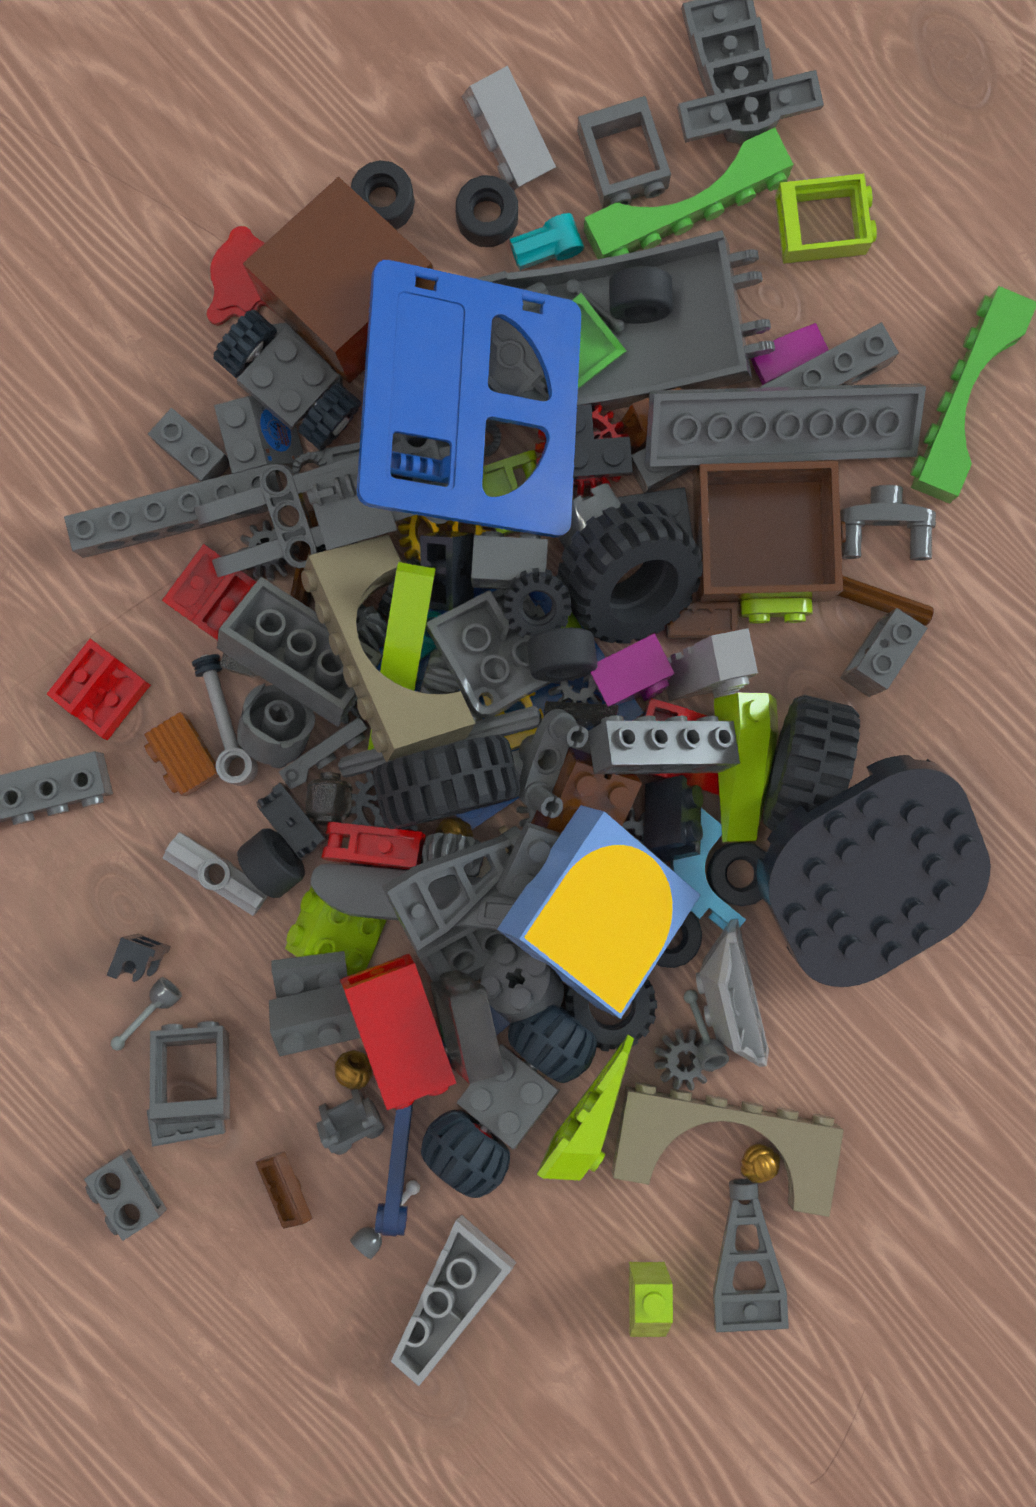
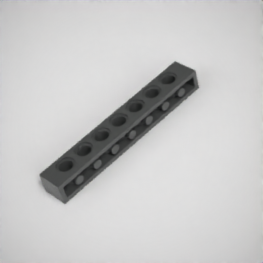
M881 322L759 388L854 385L889 366L899 352ZM646 448L631 455L633 475L643 493L653 492L699 467V465L649 467L645 463Z

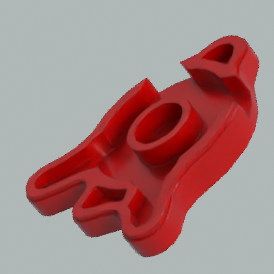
M245 226L234 228L230 232L228 240L216 251L212 258L210 273L214 286V296L206 315L209 322L216 326L223 325L231 317L236 316L240 318L252 309L259 313V308L262 306L272 310L260 298L243 265L251 255L265 244L256 238L251 230Z

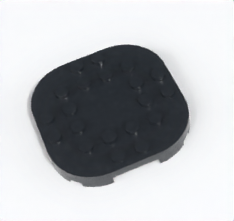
M899 755L874 762L866 767L870 775L869 777L808 813L802 806H799L789 813L767 838L771 844L765 858H759L757 864L758 889L761 897L768 904L788 945L786 947L802 970L813 980L833 987H851L875 980L954 933L972 916L981 903L990 879L991 864L988 850L965 791L943 768L929 759L924 761L913 759L910 755Z

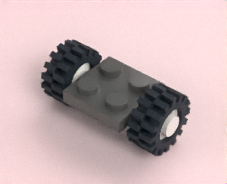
M256 310L247 311L244 316L238 319L236 324L230 327L231 330L222 337L223 341L218 343L213 359L237 378V384L291 431L303 419L298 432L320 451L324 450L354 418L353 415L358 412L361 401L340 383L334 385L339 375L285 328L275 336L277 333L276 327Z

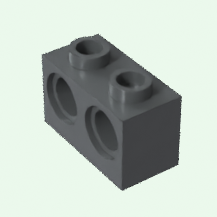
M172 407L148 433L159 447L200 482L221 477L230 466L228 457Z
M130 1149L84 1178L89 1198L93 1203L100 1204L106 1214L105 1222L107 1227L114 1235L118 1234L122 1241L158 1219L167 1210ZM107 1173H114L119 1177L121 1182L120 1189H113L107 1184ZM126 1204H133L139 1209V1219L135 1220L127 1216L125 1212Z

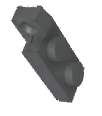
M362 717L356 718L280 770L279 774L290 789L307 782L309 770L313 765H316L320 770L337 758L333 752L345 744L349 750L366 738L363 731L369 728Z

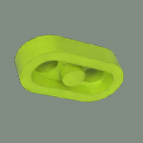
M765 598L741 601V616L748 617L751 624L769 623L770 617H784L785 623H801L806 621V616L813 614L812 599Z

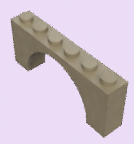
M389 535L308 555L304 571L301 573L305 590L312 593L316 602L315 611L317 618L321 624L325 623L330 634L329 644L334 655H339L342 661L345 682L348 687H353L357 695V707L363 720H368L372 729L371 737L374 748L378 753L382 752L386 762L466 739L475 725V721L461 691L449 694H427L404 688L379 672L361 647L356 625L357 611L371 594L393 582L398 562H401Z
M636 1082L635 1088L626 1086L611 1170L614 1179L649 1185L659 1157L679 1135L704 1123L718 1121L735 1122L760 1132L778 1150L787 1172L788 1204L792 1210L830 1217L844 1132L838 1124L834 1123L835 1118L820 1114H813L812 1119L798 1117V1111L787 1108H777V1113L763 1111V1105L747 1101H742L741 1107L727 1104L728 1099L714 1095H706V1100L692 1098V1092L680 1089H671L670 1094L656 1092L657 1086L647 1083Z

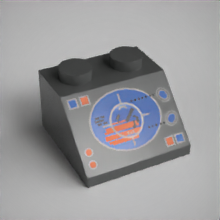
M252 396L214 405L232 474L269 464H284L292 469L295 459L300 454H304L297 427L295 426L291 431Z

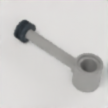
M202 655L200 658L192 661V665L195 667L194 670H197L195 671V676L204 677L225 749L217 758L216 771L225 782L244 786L255 779L258 772V764L243 748L238 746L217 672L223 670V665L220 664L221 661H218L220 660V655ZM241 757L245 762V769L239 776H232L229 771L230 763L235 758Z

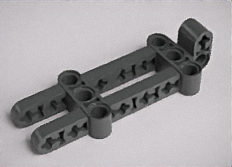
M400 434L401 441L392 444V451L439 460L450 455V445L438 449L436 440L427 439L426 443L421 447H414L409 444L407 435ZM359 455L297 475L287 465H270L261 473L259 487L194 507L199 525L267 504L278 539L213 559L212 563L217 577L281 557H285L286 561L293 567L304 568L307 560H299L294 556L292 551L293 544L296 541H305L311 548V555L319 553V545L325 544L320 527L312 526L302 496V492L308 490L305 479L358 464ZM275 470L282 471L287 477V486L282 491L274 490L269 484L270 474ZM413 478L414 482L447 487L448 485L434 481L425 482L422 479ZM287 505L295 507L299 512V521L294 526L286 525L281 519V511ZM392 511L395 521L415 515ZM426 516L428 520L436 524H442L449 521L445 519Z

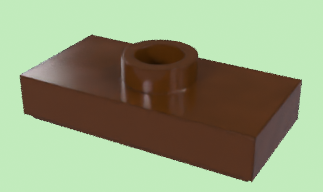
M691 602L688 608L684 607L680 611L681 616L675 622L670 621L666 624L667 639H705L712 635L739 630L738 602Z
M285 1151L256 1161V1166L282 1228L303 1225L312 1220V1215L301 1191L300 1181L295 1176Z

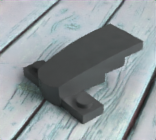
M693 0L682 4L681 10L691 49L707 97L679 103L677 106L685 143L723 134L726 141L743 144V142L776 127L780 119L822 109L824 103L816 70L776 80L773 79L769 48L765 47L761 19L756 16L753 0Z

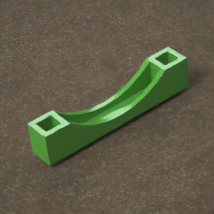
M774 127L743 142L735 160L726 172L709 188L694 197L675 204L658 207H638L614 203L585 217L583 231L597 259L628 254L641 248L643 250L654 248L662 242V238L672 233L675 236L686 233L693 227L695 222L704 218L706 221L713 220L723 214L725 208L735 203L737 206L745 205L756 197V193L767 188L769 191L778 189L780 182L788 181L794 164Z
M1000 286L990 296L984 295L976 312V315L981 317L976 328H970L963 343V347L967 348V352L963 360H957L951 372L950 379L954 380L950 392L945 391L937 406L936 411L941 412L937 424L932 423L925 435L923 443L928 445L923 457L919 455L916 458L910 475L915 478L910 488L949 504L959 496L972 465L965 436L966 407L972 387L981 370L991 359L1000 352L1015 345L1025 335L1036 309V301Z

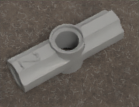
M181 832L176 835L165 850L164 860L199 881L204 888L215 891L252 916L257 913L268 897L258 890L245 873L236 868L229 860L219 857ZM214 864L221 865L225 871L224 880L219 884L213 883L209 877V870Z

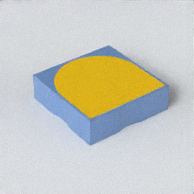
M580 805L551 848L544 866L536 877L526 885L497 930L530 956L549 965L556 971L563 982L595 1007L621 1019L699 899L700 894L606 812Z

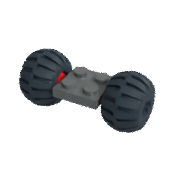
M550 1005L529 1018L514 1023L511 1022L508 1031V1041L526 1062L504 1044H501L457 1101V1104L468 1113L461 1110L448 1111L440 1115L427 1128L422 1140L421 1156L426 1165L439 1178L459 1193L470 1198H480L491 1193L504 1180L510 1163V1151L504 1143L513 1150L516 1149L560 1091L537 1072L538 1070L559 1083H567L578 1078L590 1067L596 1053V1038L592 1032L580 1024V1021L572 1017L574 1016L573 1014L566 1011L563 1007Z

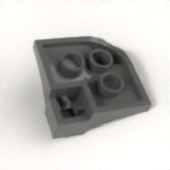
M498 589L492 593L489 590L427 622L425 626L456 679L468 708L475 716L485 719L502 713L522 698L552 683L551 681L537 680L531 676L527 642L530 636L525 634L523 638L518 635L516 628L514 630L510 628L509 620H506L504 614L506 591L504 589ZM527 595L523 601V608L526 613L533 617L544 616L545 613L541 606H535L530 596ZM479 697H489L491 704L489 706L482 705L479 702Z

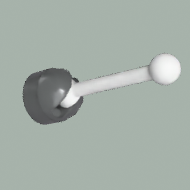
M411 1180L406 1184V1191L402 1195L401 1205L411 1195L419 1192L420 1184L417 1181ZM364 1227L354 1234L350 1242L359 1252L371 1260L379 1251L382 1245V1238L380 1233H375V1228Z

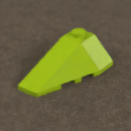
M735 693L714 698V715L718 717V720L734 722L740 764L718 773L722 842L757 840L779 735L777 700L769 693Z
M630 1035L626 1036L553 1135L537 1172L538 1176L543 1179L581 1181L588 1170L595 1172L605 1157V1153L601 1150L606 1139L634 1041L633 1037Z

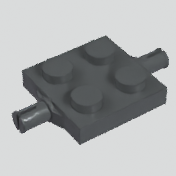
M493 318L488 384L497 393L518 397L535 388L548 400L549 394L544 389V387L547 388V383L542 367L527 340L505 320Z

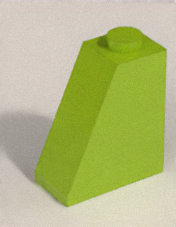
M629 1262L630 1337H666L673 1323V1284L665 1262Z

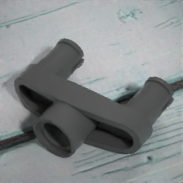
M897 485L871 487L870 504L840 510V520L845 521L846 542L841 543L842 559H859L861 557L862 527L865 525L907 526L910 529V560L926 561L932 559V529L936 527V512L920 506L903 504V487Z
M554 709L548 712L542 719L535 734L526 737L519 747V757L523 762L519 780L521 786L519 799L528 808L538 810L544 816H549L550 818L557 817L563 809L562 800L555 796L552 790L560 774L569 745L575 748L583 747L589 737L588 730L576 723L574 717L562 709ZM545 750L543 757L538 760L540 753Z

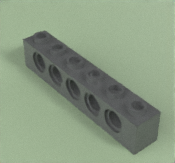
M273 464L64 516L72 551L82 558L268 512L267 504L199 525L194 507L259 487L261 473L266 467ZM275 470L270 474L269 484L274 490L282 491L280 475Z

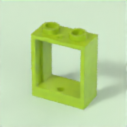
M865 173L780 182L775 194L783 264L867 254L872 243L876 241L877 227L875 220H870L869 208L872 206L873 196L871 186H866ZM850 197L855 239L802 245L797 202Z

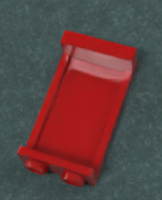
M410 954L340 979L387 1110L406 1108L412 1105L415 1099L426 1095H440L447 1091L449 1086L456 1084L418 970Z

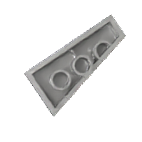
M749 628L709 636L695 643L694 646L683 649L684 655L681 652L670 655L671 657L667 659L675 674L668 680L670 686L666 687L669 701L708 693H713L714 698L735 694V692L740 691L739 689L744 688V685L750 684L749 679L755 676L758 670Z
M463 1215L456 1219L447 1242L440 1253L435 1268L391 1360L397 1368L418 1386H420L517 1263Z

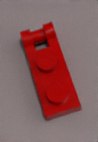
M328 822L326 834L329 835L327 847H323L321 856L323 860L411 869L421 864L425 834L423 832ZM350 837L348 849L342 848L343 838Z

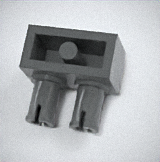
M486 531L482 535H474L471 574L472 588L506 590L507 587H510V581L514 577L519 578L520 572L524 570L527 573H531L532 568H539V572H545L548 539H541L539 535L529 533L520 534L519 538L504 537L503 533L497 531Z

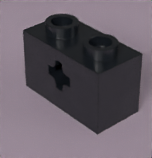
M442 530L420 535L421 566L435 568L429 609L450 611L474 598V588H472L471 581L474 533Z

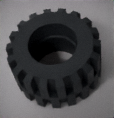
M647 978L632 1001L630 1013L623 1021L617 1024L606 1025L598 1022L590 1012L589 1001L570 986L565 995V1009L574 1016L572 1017L580 1021L582 1026L593 1033L596 1038L597 1047L601 1051L609 1052V1049L617 1050L627 1035L634 1038L632 1047L639 1043L638 1040L642 1036H647L650 1032L649 1027L651 1023L654 1024L656 1019L655 1009H657V1000L655 999L653 985Z

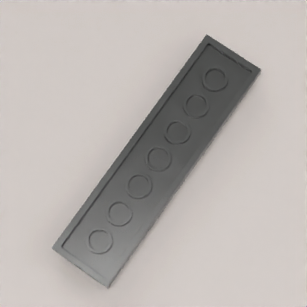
M920 383L650 391L645 463L649 467L722 463L917 457L926 386Z

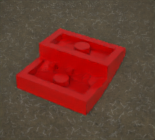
M202 544L162 601L218 641L219 628L255 585L256 581L241 570L217 577L212 560L221 556L205 544Z
M90 638L50 688L47 695L68 713L81 720L97 735L108 741L151 684Z

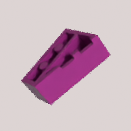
M655 633L598 661L597 669L591 672L608 707L628 702L641 696L644 702L663 693L666 687L670 686L668 680L675 674Z

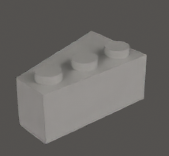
M508 66L469 86L461 97L478 125L489 152H493L499 163L497 168L503 180L515 190L556 167Z

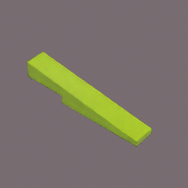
M398 562L380 672L394 683L414 691L435 568ZM372 729L370 732L368 750L374 749L371 737Z

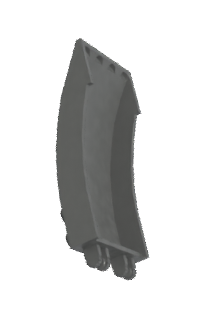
M723 230L614 257L510 273L502 271L475 278L519 289H526L537 282H542L549 295L573 300L577 295L567 293L566 283L570 279H576L580 284V289L610 313L609 279L614 273L626 268L649 266L665 270L672 276L673 311L666 318L651 323H625V328L621 332H615L611 327V323L598 313L627 352L578 390L577 405L591 404L592 412H594L595 406L599 404L602 406L601 412L630 407L632 403L649 398L650 391L672 390L678 387L683 390L717 389L752 381L749 359L775 351L773 341H761L746 345L745 337L769 331L771 323L769 319L747 323L742 322L737 290L759 284L763 278L760 271H750L734 276L733 268L757 262L759 255L758 250L754 249L730 254L729 243ZM541 304L529 310V312L540 314ZM488 384L490 390L493 391V392H496V391ZM535 388L521 396L538 401H547ZM490 419L486 420V425L508 424Z

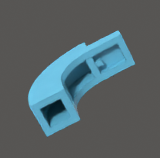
M701 808L703 838L700 845V855L670 861V869L700 894L699 899L691 909L697 918L700 919L709 909L712 913L708 918L722 930L733 919H738L739 926L741 927L746 919L719 898L707 882L705 874L706 858L712 846L721 837L722 827L717 820Z

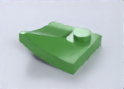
M582 293L572 300L581 310L578 390L627 352Z

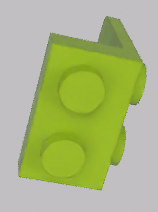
M311 886L310 890L304 894L301 900V911L296 923L288 931L285 949L296 957L344 951L348 976L366 970L386 919L350 916L334 910L319 898Z

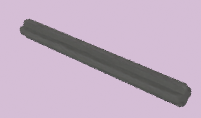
M531 706L492 718L475 721V725L468 737L460 741L490 735L507 736L538 728L542 717L538 707ZM374 748L342 757L340 762H338V767L341 775L348 778L374 771L377 765H381L386 761L382 752L378 753Z

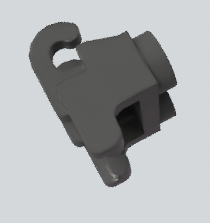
M360 1089L351 1090L353 1098L332 1109L326 1103L319 1106L322 1121L316 1123L319 1137L324 1148H328L331 1153L337 1155L344 1154L351 1148L352 1143L364 1137L369 1139L376 1138L385 1129L375 1104L369 1098L365 1099Z

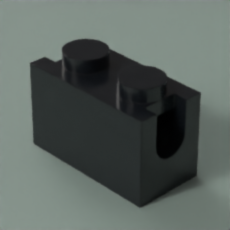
M683 775L645 784L643 845L662 862L700 855V845L703 838L701 807L704 798L701 791L702 788L698 785L688 786L687 778Z

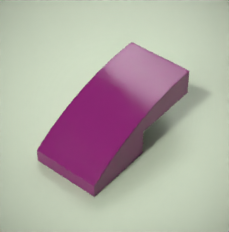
M814 323L773 340L775 351L770 354L750 358L762 385H765L825 353L829 349L817 324Z

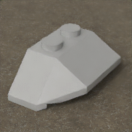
M733 919L729 921L704 957L701 970L696 973L697 988L699 994H705L707 1005L704 1006L705 1021L708 1027H713L716 1040L755 1065L764 1067L767 1066L769 1048L738 919Z

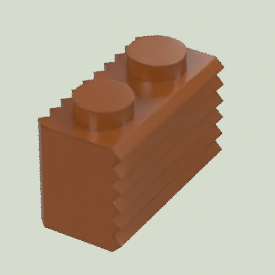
M179 712L144 734L149 742L144 745L145 750L154 763L159 761L162 763L167 772L163 775V779L174 794L179 791L181 796H188L219 777L216 771L215 759L187 714Z

